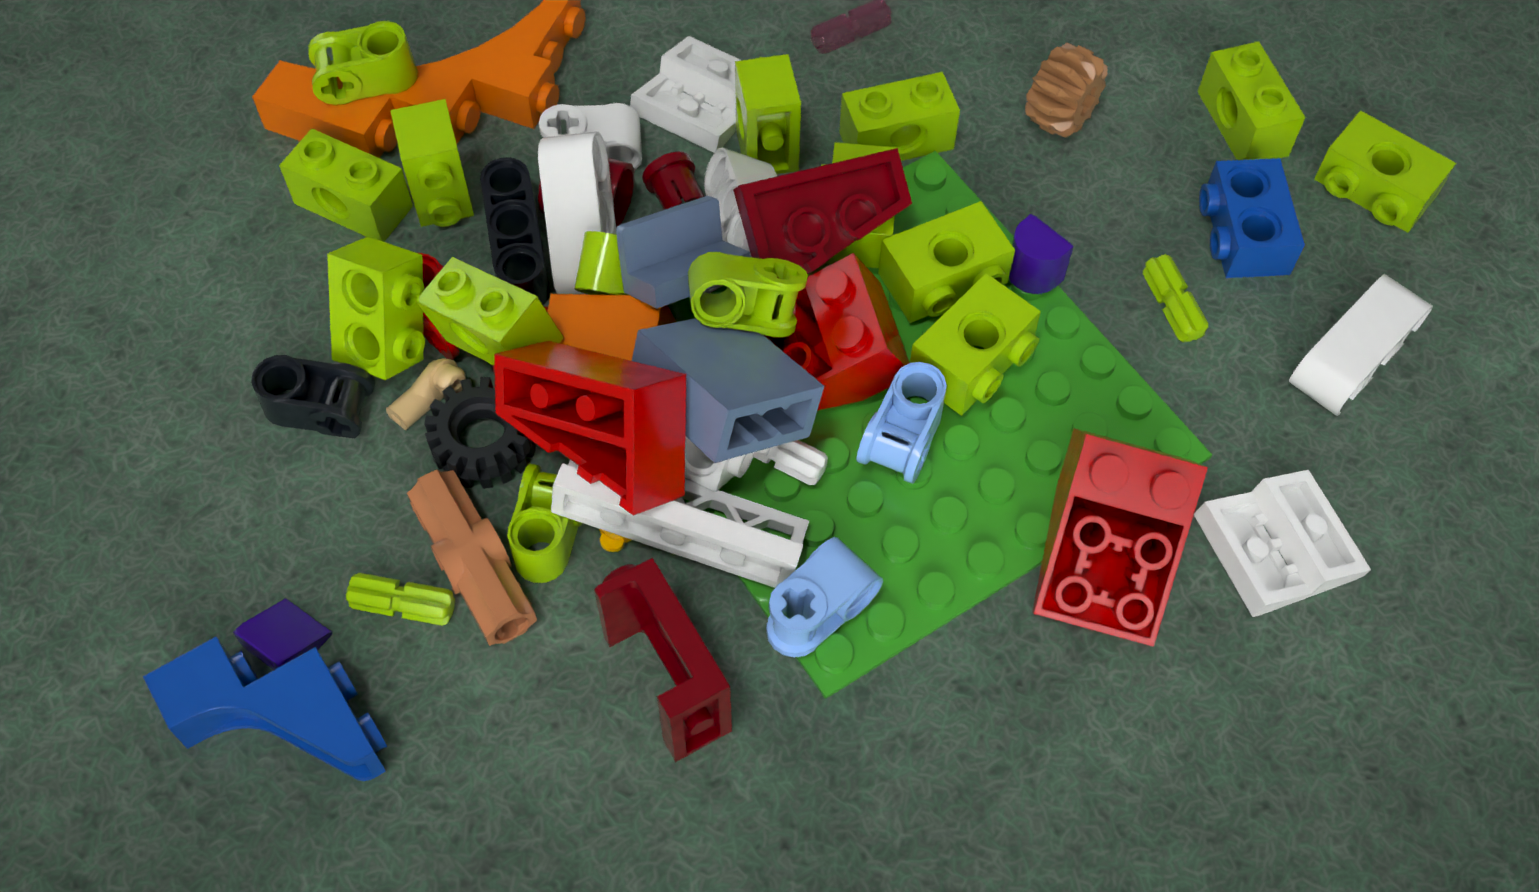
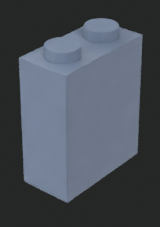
M696 318L640 329L637 333L632 361L686 374L685 436L714 463L810 437L824 385L764 335L744 330L712 328L703 325Z

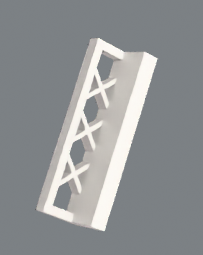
M572 460L569 461L568 465L562 463L554 481L551 513L774 588L795 571L809 520L720 490L713 492L685 479L684 497L634 516L619 506L621 496L602 482L597 481L590 484L576 474L579 465ZM683 499L689 500L690 502L685 503ZM710 507L724 512L727 518L703 510ZM769 527L790 534L791 538L789 540L761 529Z

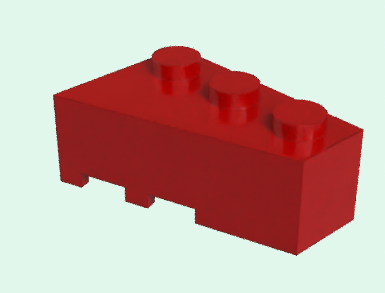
M544 341L494 354L496 414L548 453L558 450L579 465L576 474L588 483L592 484L600 481L621 496L619 506L633 516L685 496L686 374L552 341Z

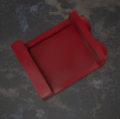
M650 558L637 566L634 564L623 565L609 573L603 582L594 589L606 642L609 647H612L639 632L646 634L676 685L657 696L663 741L675 762L732 732L730 685L654 559Z

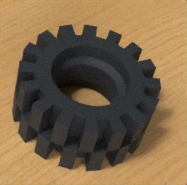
M480 377V387H472L470 378L461 380L460 383L463 391L458 393L450 385L442 391L446 403L444 404L434 399L430 405L433 416L426 415L424 423L427 433H425L426 439L438 469H443V472L454 470L457 477L460 478L463 487L472 488L474 480H480L482 489L493 488L491 479L498 476L503 484L511 481L510 471L514 468L521 474L527 467L525 457L533 458L536 451L535 444L496 414L495 388H493L491 377ZM482 418L493 419L504 427L503 435L496 442L488 446L472 448L464 446L460 442L462 430L474 420Z

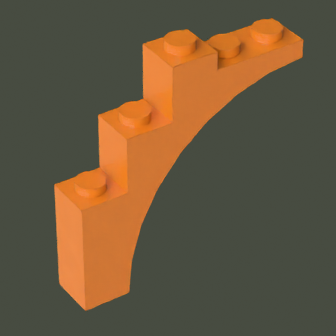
M543 0L539 6L512 28L482 45L441 61L416 66L418 76L413 86L397 94H383L354 100L342 105L327 104L319 100L313 93L312 78L316 73V69L280 60L252 98L263 126L267 130L301 141L312 128L380 158L384 151H392L397 144L390 110L446 99L456 144L465 132L472 133L479 122L480 112L534 129L542 113L558 103L559 87L555 84L554 73L557 72L561 65L564 47L569 39H577L581 35L585 25L586 13L581 8L580 0ZM337 77L338 89H342V81Z

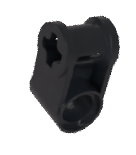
M274 355L264 359L254 369L251 379L263 412L272 424L312 430L323 435L356 438L360 434L362 422L359 419V414L365 397L371 395L375 387V380L372 375L355 365L312 361L288 355ZM291 390L286 394L278 395L280 392Z

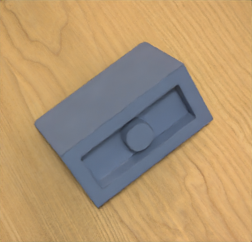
M705 196L621 224L616 228L623 291L656 309L690 297L688 270L691 263L698 256L707 252H722L730 255L751 257L749 251L722 240L719 201L711 196ZM713 285L711 287H708L706 290L717 287L719 285Z

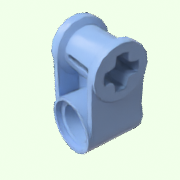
M915 362L899 369L878 412L874 413L867 425L857 452V462L866 465L872 461L902 473L906 482L913 484L916 481L929 452L932 438L940 424L947 385L944 375L938 368L928 363ZM911 396H919L925 398L929 402L917 404L912 403L906 398Z
M833 537L828 539L810 555L803 565L783 582L779 583L772 591L769 601L770 616L766 626L769 643L782 655L789 657L806 656L813 652L843 623L858 615L873 600L883 584V578L839 538Z

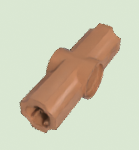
M434 470L418 478L416 485L407 492L412 509L433 543L430 545L441 570L445 571L454 594H461L488 645L505 644L526 633L528 628L537 621L531 602L522 591L520 583L517 582L509 568L511 567L510 559L488 518L481 519L454 470L448 472Z

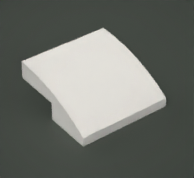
M688 36L661 56L659 74L631 94L630 106L638 112L639 117L715 153V151L726 144L736 131L735 61L741 60Z
M1309 470L1265 478L1252 492L1206 501L1194 513L1197 522L1252 617L1268 613L1365 576L1371 570Z

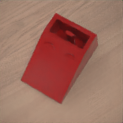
M854 253L808 276L806 287L798 291L793 314L797 318L794 333L785 337L764 335L824 385L818 410L863 401L888 389L899 369L910 363L881 282Z
M1074 428L1056 487L1032 610L1033 614L1154 647L1208 467L1189 459Z

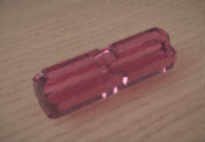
M871 0L849 10L848 17L842 13L815 25L811 29V42L817 51L821 54H827L854 42L855 35L862 38L885 28L891 23L892 11L890 6H887L884 0Z

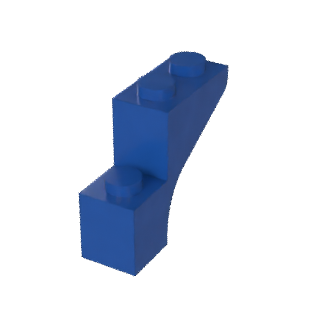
M214 637L143 676L169 730L187 749L222 732L235 729H260L274 734L359 781L374 779L386 771L376 754L387 747L385 740L369 713L359 718H356L347 701L357 696L358 693L340 661L328 667L316 647L258 679L242 651L230 656L219 639Z

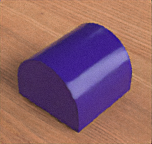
M1028 215L1015 229L1012 242L1015 253L1009 280L1021 291L1031 294H1042L1053 290L1064 281L1074 246L1035 215Z

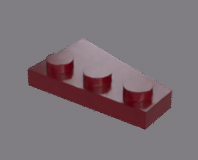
M898 148L742 184L733 189L751 257L787 260L805 269L807 274L813 272L855 241L860 240L912 204Z

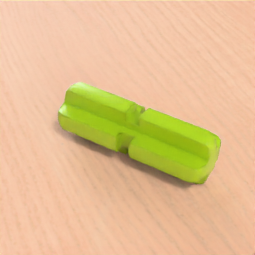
M1167 254L1157 258L1152 257L1146 262L1143 276L1158 303H1165L1166 307L1162 311L1178 340L1181 342H1191L1202 338L1209 327V323L1193 294L1189 291H1184L1188 288V285L1174 260Z
M365 573L354 574L350 579L346 590V600L352 609L394 616L395 611L402 612L403 619L441 626L448 624L452 617L455 598L453 592L449 589L407 582L403 587L399 586L400 580Z

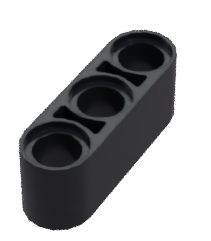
M502 157L492 160L483 168L480 182L495 277L536 295L542 305H544L549 298L550 288L530 173L527 166L518 159Z

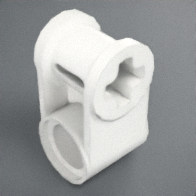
M621 103L588 106L561 104L546 109L540 116L539 130L542 137L562 135L561 120L564 119L567 134L564 135L599 132L604 139L608 158L632 163L634 170L641 164L640 118L638 112L631 106Z

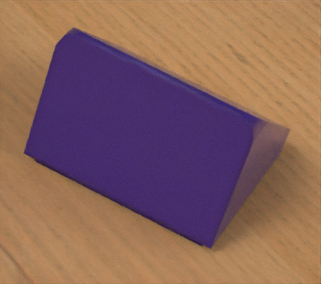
M285 598L243 622L235 629L233 634L243 648L275 670L315 647L319 650L330 638L332 632Z

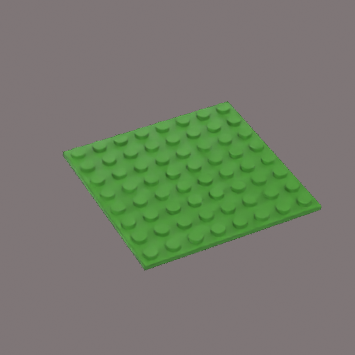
M934 151L903 167L912 204L895 215L893 235L981 200L945 160ZM986 207V209L989 211L993 219L996 221V223L998 224L1002 232L1005 234L1009 242L1012 244L1014 236ZM824 263L822 266H820L813 272L808 273V276L824 269L825 267L831 264ZM867 267L881 282L910 362L913 343L942 315L936 317L928 315L909 323L879 276V268ZM1008 279V283L1004 285L1005 287L1041 311L1035 336L1039 338V343L1033 354L1023 365L1018 367L1013 363L1003 373L1002 383L994 395L985 403L977 400L962 416L944 403L940 424L932 438L923 467L913 484L904 481V475L900 472L872 461L864 465L856 460L863 434L874 413L878 412L888 391L886 389L863 401L817 411L810 437L800 439V441L824 452L828 456L826 470L815 485H808L774 468L776 462L770 460L769 463H764L753 457L742 477L734 476L719 489L725 493L809 520L802 543L804 545L795 571L806 562L821 544L830 538L837 537L883 578V584L876 596L858 615L843 623L813 652L806 656L796 657L825 699L1042 564L1056 487L1074 428L1189 459L1199 464L1206 462L1212 457L1208 449L1059 286L1046 293L1031 294L1021 291ZM722 286L712 291L710 294H719L721 292H724L728 287ZM690 297L673 304H668L677 322L695 319L691 309ZM972 346V347L978 348V349H985V348L980 347V346ZM911 396L906 398L912 403L917 404L929 402L925 398L919 396ZM710 507L703 510L727 518L724 512ZM769 527L761 529L789 540L791 538L790 534ZM738 576L764 614L769 618V601L771 593L775 588Z

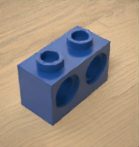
M1281 159L1216 161L1208 183L1201 186L1199 194L1201 214L1203 216H1210L1213 225L1210 234L1212 258L1214 260L1221 259L1225 278L1290 275L1305 244Z

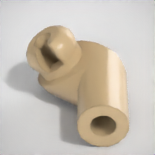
M446 358L433 360L427 365L413 385L386 408L388 416L404 430H407L430 410V405L434 399L441 401L444 398L442 391L451 385L456 393L461 392L463 389L460 381L466 379V374L463 369L457 366L454 360Z

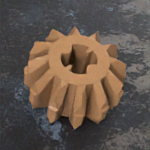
M1068 42L1061 47L1057 46L1054 48L1048 59L1041 62L1037 75L1032 78L1034 82L1026 94L1028 102L1025 106V114L1030 117L1031 121L1040 125L1039 128L1052 135L1056 133L1066 138L1079 131L1084 121L1091 118L1094 107L1100 103V94L1106 87L1105 78L1108 74L1107 66L1103 63V59L1093 55L1094 52L1080 45L1076 47Z

